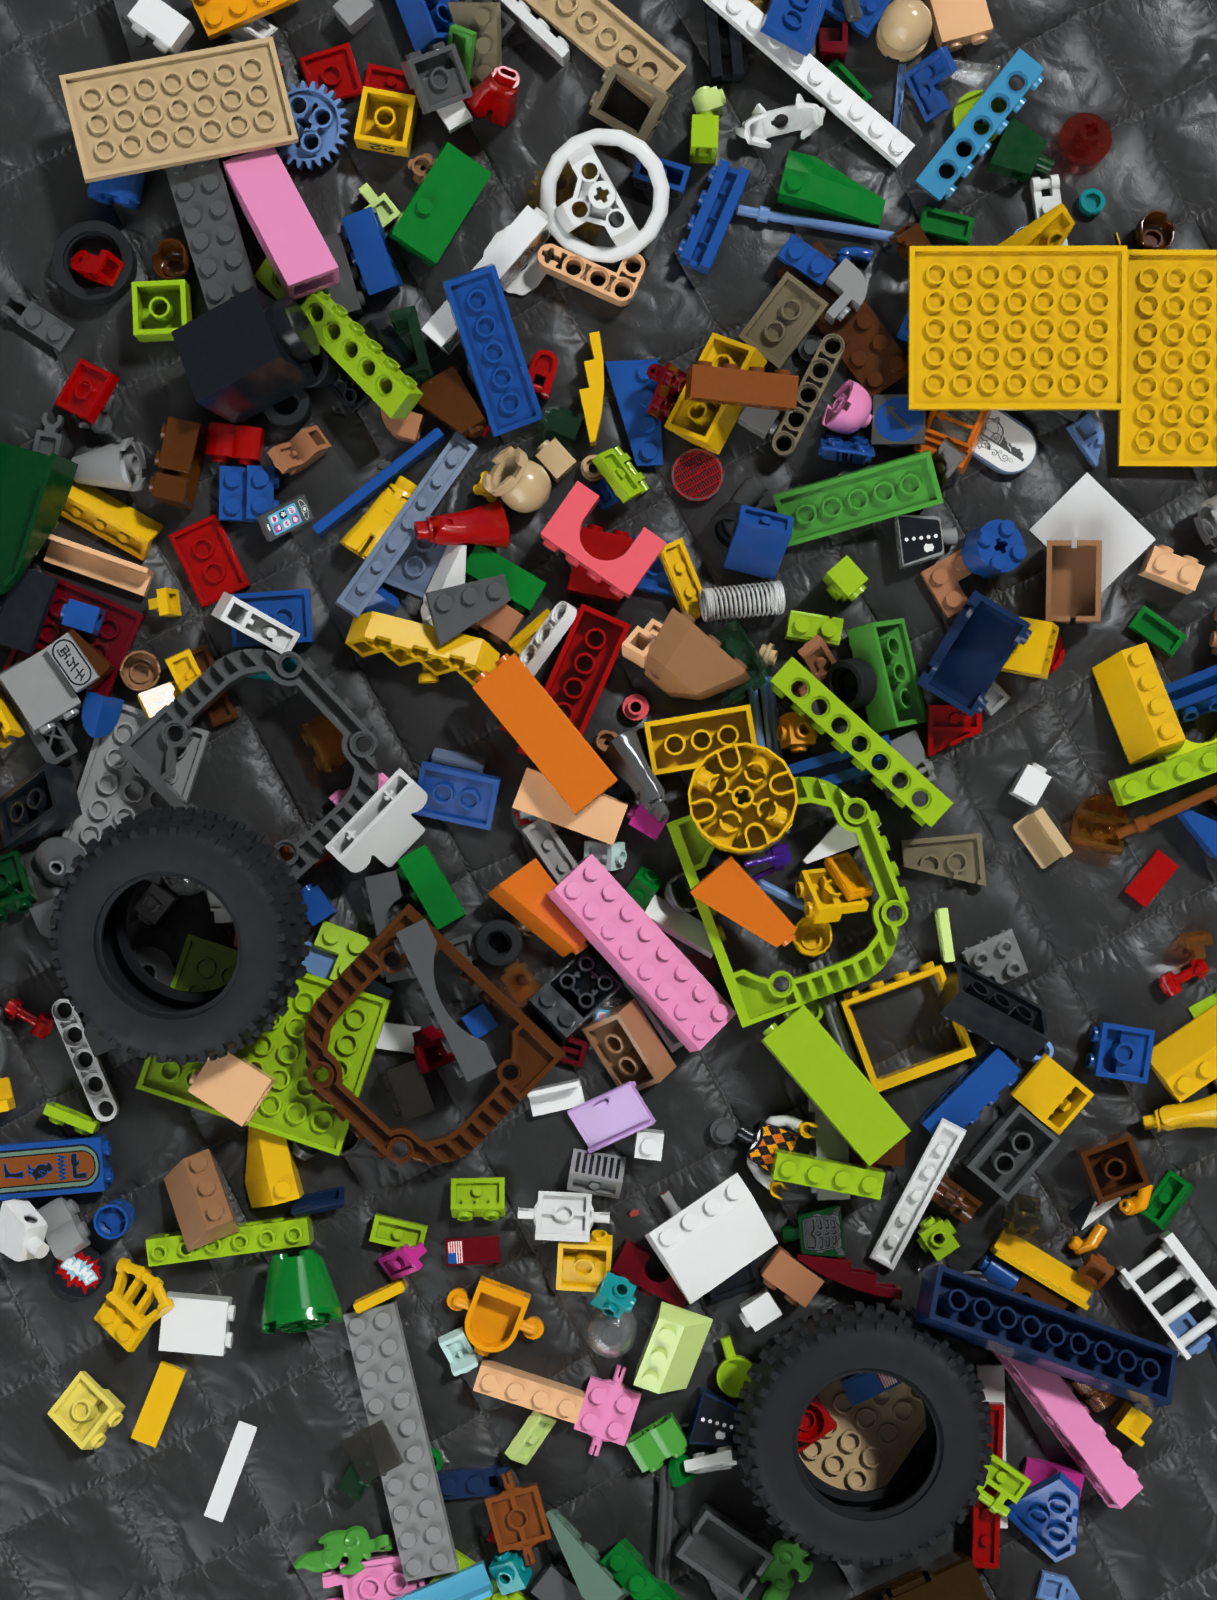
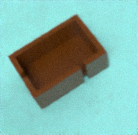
M168 416L167 423H164L162 426V448L157 450L155 456V465L158 467V472L150 479L149 491L152 492L151 496L163 505L193 511L208 431L200 423Z

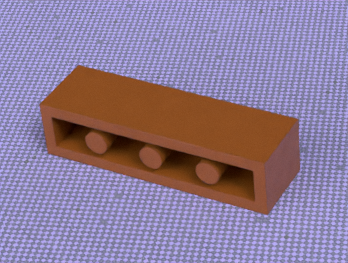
M699 360L687 368L685 400L790 412L796 409L799 376L791 375V371L777 369L775 373L764 372L765 368L751 366L748 370L738 369L736 364L725 363L722 364V367L712 366L710 361Z

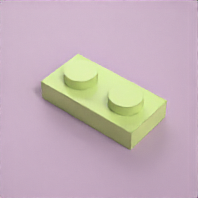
M533 1410L504 1453L509 1459L527 1465L557 1420L552 1416Z

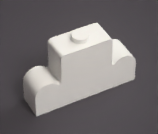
M399 768L330 840L325 848L353 873L364 870L370 863L372 855L387 867H392L425 832V828L411 814L418 812L424 807L427 802V793Z

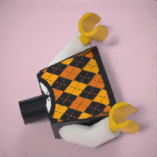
M791 1115L770 1116L766 1121L760 1120L756 1130L742 1123L735 1138L748 1144L744 1154L747 1157L746 1164L755 1179L770 1190L773 1197L779 1200L783 1198L778 1196V1189L783 1187L789 1191V1187L777 1180H773L770 1175L775 1148L796 1152L803 1137L815 1138V1136L809 1135V1127L818 1128L816 1123L804 1122Z

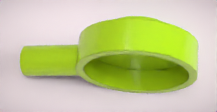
M728 1335L720 1338L725 1359L721 1361L717 1368L716 1378L718 1386L723 1393L730 1397L739 1398L740 1388L743 1387L744 1381H751V1378L747 1376V1371L753 1363L748 1358L735 1354L731 1337Z

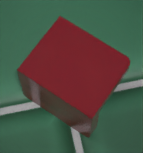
M842 21L841 28H820L819 61H834L836 58L839 61H845L848 52V21Z

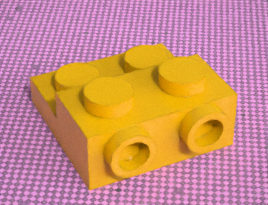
M827 868L801 870L799 880L795 883L796 896L803 898L805 902L804 914L807 918L811 917L814 924L839 922L842 914L864 912L868 909L869 902L866 897L847 901Z
M597 1229L590 1234L589 1243L558 1241L556 1290L595 1292L599 1281L608 1271L611 1272L613 1235H608L606 1231Z

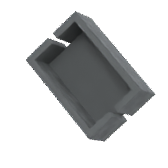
M704 1502L691 1521L692 1528L688 1526L676 1543L675 1556L739 1600H745L757 1583L756 1575L761 1577L773 1559L772 1547L707 1502Z

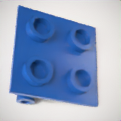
M828 432L826 436L820 435L821 446L819 445L817 456H821L823 460L836 461L837 452H839L838 462H841L844 452L847 453L846 463H849L850 455L852 454L851 463L865 465V463H871V457H875L874 446L871 445V442H868L869 439L866 437L853 436V439L842 438L841 434Z

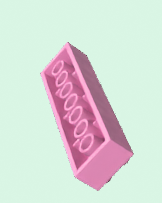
M593 854L583 858L546 893L690 1053L701 1050L737 1014Z

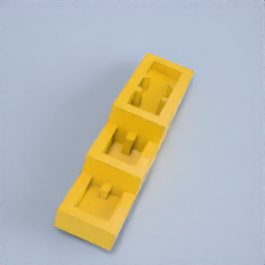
M599 331L589 333L593 360L584 361L589 388L579 390L590 447L596 446L604 400V359Z

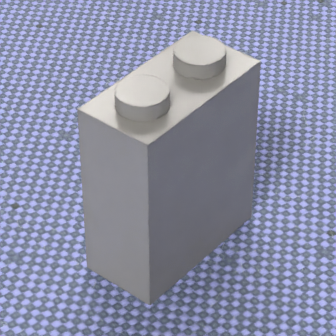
M46 648L0 675V684L34 735L40 732L44 735L56 727V722L63 718L68 721L80 713L78 710L81 708L80 699Z

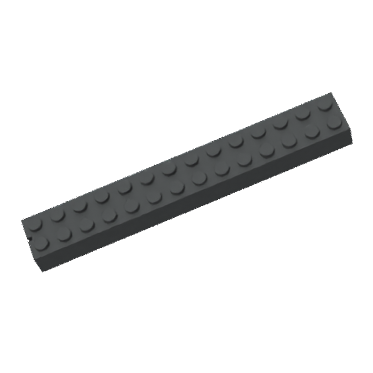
M113 0L132 62L173 55L169 51L166 54L161 52L153 45L154 40L147 35L145 38H142L132 30V23L127 15L138 0ZM162 0L174 9L172 0ZM184 45L179 53L187 52L186 45ZM220 158L165 168L208 311L252 286L260 290L258 280L254 276L255 270Z

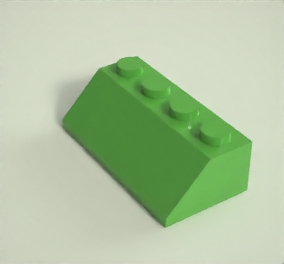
M904 618L872 622L847 630L853 658H860L866 661L876 676L877 689L875 697L869 705L865 706L870 728L876 733L927 722V713L921 688L916 683L918 675Z

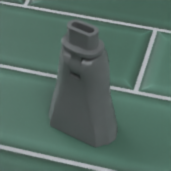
M629 730L623 732L610 741L603 760L629 785L643 807L648 810V814H654L657 821L661 823L670 815V811L666 806L665 790L646 761L636 731Z

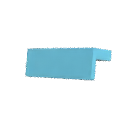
M484 1560L392 1600H483L492 1596L494 1584Z

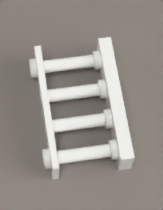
M1166 1230L1159 1235L1163 1241L1159 1250L1129 1272L1119 1265L1116 1267L1120 1273L1117 1278L1126 1290L1130 1288L1133 1290L1169 1338L1168 1347L1178 1351V1356L1181 1355L1188 1360L1191 1358V1355L1185 1347L1217 1324V1291L1173 1232ZM1174 1256L1180 1264L1177 1266L1178 1270L1144 1294L1135 1281L1165 1258ZM1191 1278L1197 1286L1193 1289L1194 1292L1161 1316L1152 1303L1183 1279L1188 1280ZM1207 1300L1213 1308L1210 1311L1211 1314L1180 1338H1177L1168 1325L1200 1301L1204 1303Z

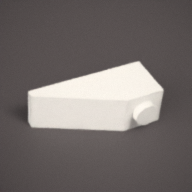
M467 545L447 546L425 593L465 584ZM424 594L423 605L421 606L422 624L433 626L426 595Z
M223 592L211 614L280 654L292 651L300 636V633L226 592Z
M856 803L848 810V814L853 819L860 818L863 813L862 807ZM836 823L801 861L804 864H808L858 846L855 834L843 830Z

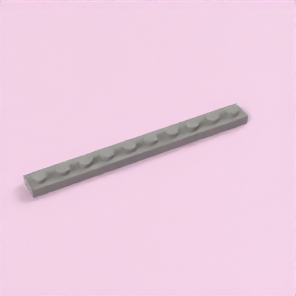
M539 818L521 830L556 884L577 865L549 821ZM617 973L633 999H636L668 1051L673 1053L682 1047L683 1044Z

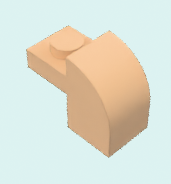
M652 618L644 629L637 625L622 643V656L645 669L648 652L663 624Z

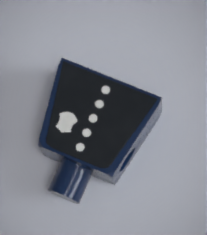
M700 1386L686 1433L689 1443L733 1446V1433H736V1423L741 1422L734 1419V1411H739L737 1410L738 1403Z

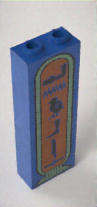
M106 1134L0 1143V1200L106 1191L114 1181L113 1168L109 1167L108 1157L112 1153L110 1140H107Z

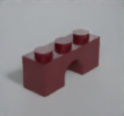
M626 1238L611 1266V1271L615 1273L614 1275L625 1277L638 1285L637 1289L649 1297L655 1294L662 1298L661 1302L663 1301L684 1309L687 1300L669 1272L660 1278L649 1275L645 1265L650 1257V1250Z

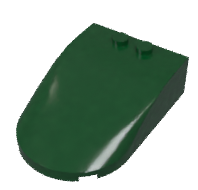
M1 441L0 596L9 591L20 580L52 532L64 509L78 468L77 463L57 454L51 453V456Z

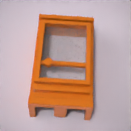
M992 410L930 411L926 420L925 445H915L913 448L914 454L930 450L932 456L943 441L949 437L969 453L957 467L959 474L964 475Z

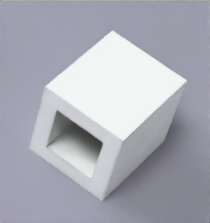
M1039 764L1023 765L1008 793L1030 806H1035L1052 777L1045 774L1047 769Z
M645 1128L636 1132L634 1158L661 1161L664 1130Z
M767 1287L739 1304L742 1311L738 1314L746 1328L752 1326L755 1332L782 1315L781 1309Z

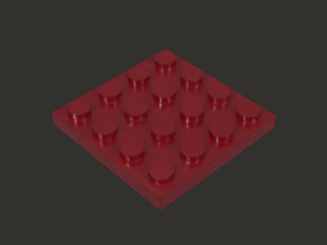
M47 572L45 573V574H47V575H50V576H53V577H55V578H58V577H56V576H54V575H51V574H49V573H47ZM58 578L60 580L33 655L45 649L72 629L62 625L63 619L60 618L62 607L65 603L68 604L69 598L105 610L106 614L98 636L82 631L79 632L116 669L94 691L85 688L81 692L76 693L82 705L86 691L110 697L120 676V664L124 657L130 653L146 616ZM12 649L3 670L33 655Z

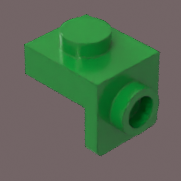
M641 866L625 891L644 910L660 888L663 880L654 871Z

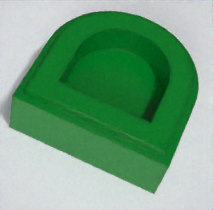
M681 1455L677 1458L672 1457L669 1461L668 1471L673 1487H680L696 1478V1474L685 1472L684 1461L690 1460L686 1455Z

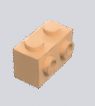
M1165 545L1154 546L1149 549L1138 575L1186 595L1196 590L1205 566L1198 564V559L1189 555H1183V557L1173 553L1174 550Z

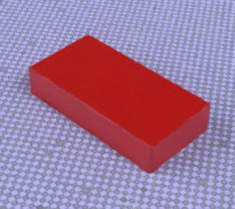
M1156 849L1123 891L1142 907L1146 908L1179 866L1159 849Z

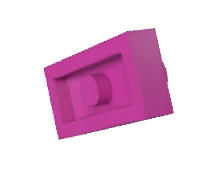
M422 1242L411 1247L407 1243L382 1254L377 1261L391 1281H394L420 1270L423 1265L419 1258L427 1250Z

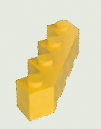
M375 611L361 614L358 619L353 617L345 641L348 646L362 657L382 652L399 667L419 661L436 676L456 671L472 685L476 684L474 679L485 670L488 673L493 671L497 667L495 662L500 657V653L484 639L459 633L441 646H438L433 626Z

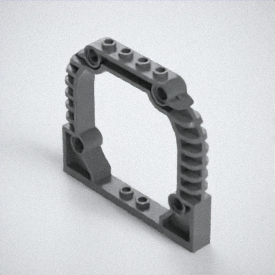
M243 649L223 656L203 672L169 705H165L119 748V751L158 793L174 807V810L176 807H185L186 811L190 806L196 807L197 810L198 807L193 802L188 804L168 783L176 775L178 749L188 746L192 741L193 733L190 726L233 685L248 676L267 673L273 680L284 687H299L343 734L341 742L342 751L348 761L354 766V775L351 787L341 802L297 842L281 840L275 844L274 848L280 852L276 856L278 860L282 859L281 850L283 847L288 845L293 848V858L285 862L287 863L286 865L289 864L292 868L289 876L294 875L297 882L329 852L325 846L378 791L379 771L375 759V754L379 749V742L371 732L374 726L364 716L359 719L353 713L356 707L346 697L342 700L335 693L338 688L328 677L323 680L316 673L319 667L309 657L304 660L297 653L291 651L283 652L279 655L263 649ZM289 659L297 661V669L292 673H287L284 668L286 661ZM180 727L183 731V737L175 742L171 738V732L174 728ZM364 737L369 738L371 748L367 752H360L357 746L359 740Z

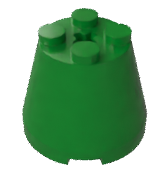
M302 1250L298 1252L299 1256L288 1257V1254L272 1256V1262L268 1265L261 1315L262 1333L274 1334L276 1333L275 1329H281V1332L288 1333L304 1332L328 1327L329 1321L336 1319V1323L344 1321L343 1309L323 1256L315 1253V1250Z

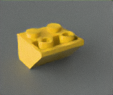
M1046 1053L1010 1093L1058 1135L1065 1130L1095 1095Z

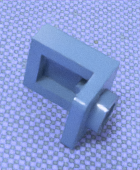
M1187 1311L1168 1326L1176 1337L1180 1338L1198 1323ZM1204 1333L1185 1347L1190 1355H1197L1207 1348V1343L1211 1338L1208 1334Z

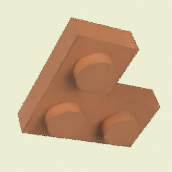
M962 549L920 573L946 619L960 612L967 601V597L958 582L973 573L964 564L961 554Z
M817 634L797 652L804 662L805 668L824 684L827 671L836 660L825 641ZM796 681L792 684L791 691L793 695L802 697L806 693V686L803 682Z

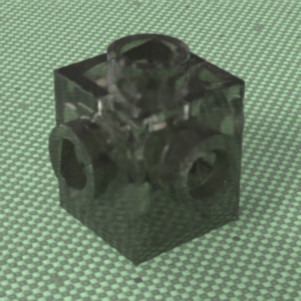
M1016 1193L1011 1198L1008 1206L1003 1207L1001 1221L1005 1222V1234L1031 1239L1035 1230H1039L1042 1224L1043 1216L1040 1211V1198Z

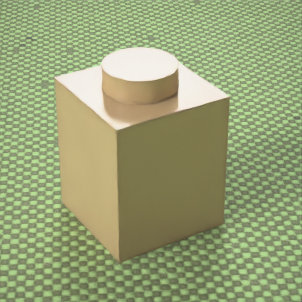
M556 438L551 442L548 439L545 440L536 449L538 452L535 455L536 461L544 467L556 483H559L577 466V461Z

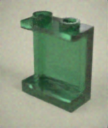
M415 305L390 311L389 316L397 334L411 332L418 365L404 369V374L413 378L417 382L418 387L433 378L434 372L425 336L421 330L420 317Z
M737 619L712 635L722 643L720 648L731 658H738L748 667L746 672L750 679L744 684L721 692L724 697L721 700L723 705L730 701L733 705L737 704L747 697L744 693L751 687L756 691L767 683L765 678L772 674V671Z

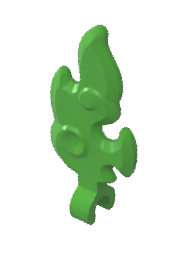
M357 1525L347 1530L330 1531L318 1540L319 1544H324V1548L320 1551L304 1553L296 1560L294 1568H304L315 1573H321L328 1569L337 1568L341 1559L346 1556L349 1559L348 1563L340 1569V1572L345 1575L356 1574L364 1570L365 1566L361 1564V1561L364 1558L369 1560L371 1553L393 1550L392 1539L389 1538V1535H381L370 1540L367 1530Z
M780 1539L772 1546L774 1557L760 1577V1582L762 1583L766 1580L771 1582L764 1592L762 1600H786L790 1589L794 1586V1579L790 1571L796 1569L799 1572L798 1581L802 1583L808 1579L814 1566L813 1561L805 1560V1557L809 1555V1551L805 1552L800 1549L797 1542Z

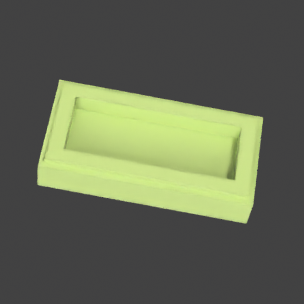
M935 908L934 913L940 957L943 962L955 961L948 908Z

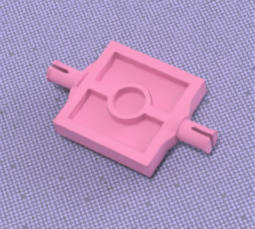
M619 1364L616 1365L612 1379H601L590 1375L577 1423L574 1424L573 1429L587 1433L593 1438L588 1453L592 1455L595 1445H597L594 1456H599L603 1441H610L625 1446L642 1392L630 1389L622 1383L627 1367L623 1366L619 1375L621 1369Z

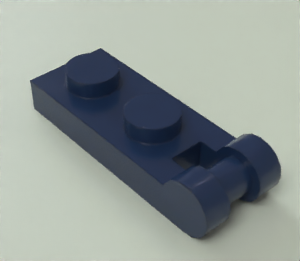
M500 1464L439 1470L437 1475L443 1500L490 1496L500 1493L505 1489L500 1474L510 1471L509 1465ZM489 1476H496L498 1484H490Z

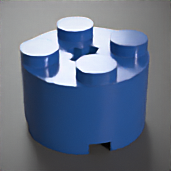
M146 172L88 183V197L96 199V202L112 205L114 201L117 204H121L124 208L138 210V205H141Z
M1000 519L989 521L969 531L964 538L966 540L961 552L967 569L974 575L978 574L984 579H992L1014 570L1027 555L1022 535L1015 527V524L1011 520Z

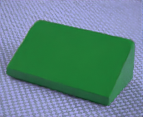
M1169 1169L1152 1192L1147 1209L1140 1212V1214L1165 1231L1195 1187Z

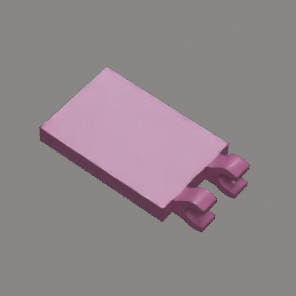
M399 1553L371 1557L369 1560L364 1558L361 1561V1564L365 1566L364 1570L352 1575H345L335 1570L322 1572L323 1588L343 1586L344 1598L335 1597L326 1600H392L425 1585L424 1578L405 1581ZM347 1561V1562H341V1563H340V1569H341L342 1567H345V1566L347 1565L348 1561Z

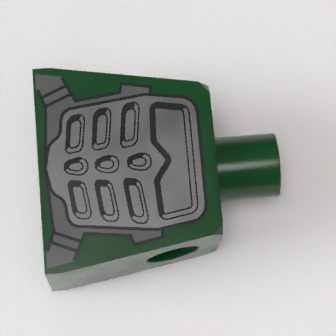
M838 1201L796 1212L797 1225L782 1226L783 1243L799 1241L801 1254L845 1257L841 1206Z

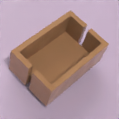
M1047 540L1045 621L1070 623V618H1076L1075 623H1100L1102 540H1077V548H1071L1072 540Z

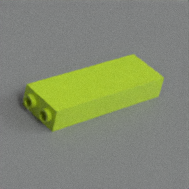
M805 1005L799 1009L795 1008L787 1011L783 1015L786 1018L783 1023L778 1026L774 1022L762 1032L766 1037L761 1042L867 1167H870L911 1130Z

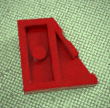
M927 704V756H933L949 746L952 747L962 740L982 732V712L980 715L975 712L973 717L951 704Z

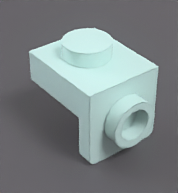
M463 1327L438 1337L439 1345L450 1363L454 1376L467 1373L478 1366L476 1352L473 1351L474 1347L468 1340Z

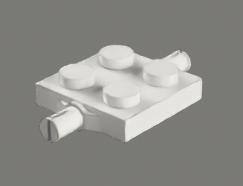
M538 1191V1201L534 1208L518 1207V1219H534L536 1226L535 1240L589 1243L590 1230L593 1223L609 1224L610 1212H594L592 1194Z

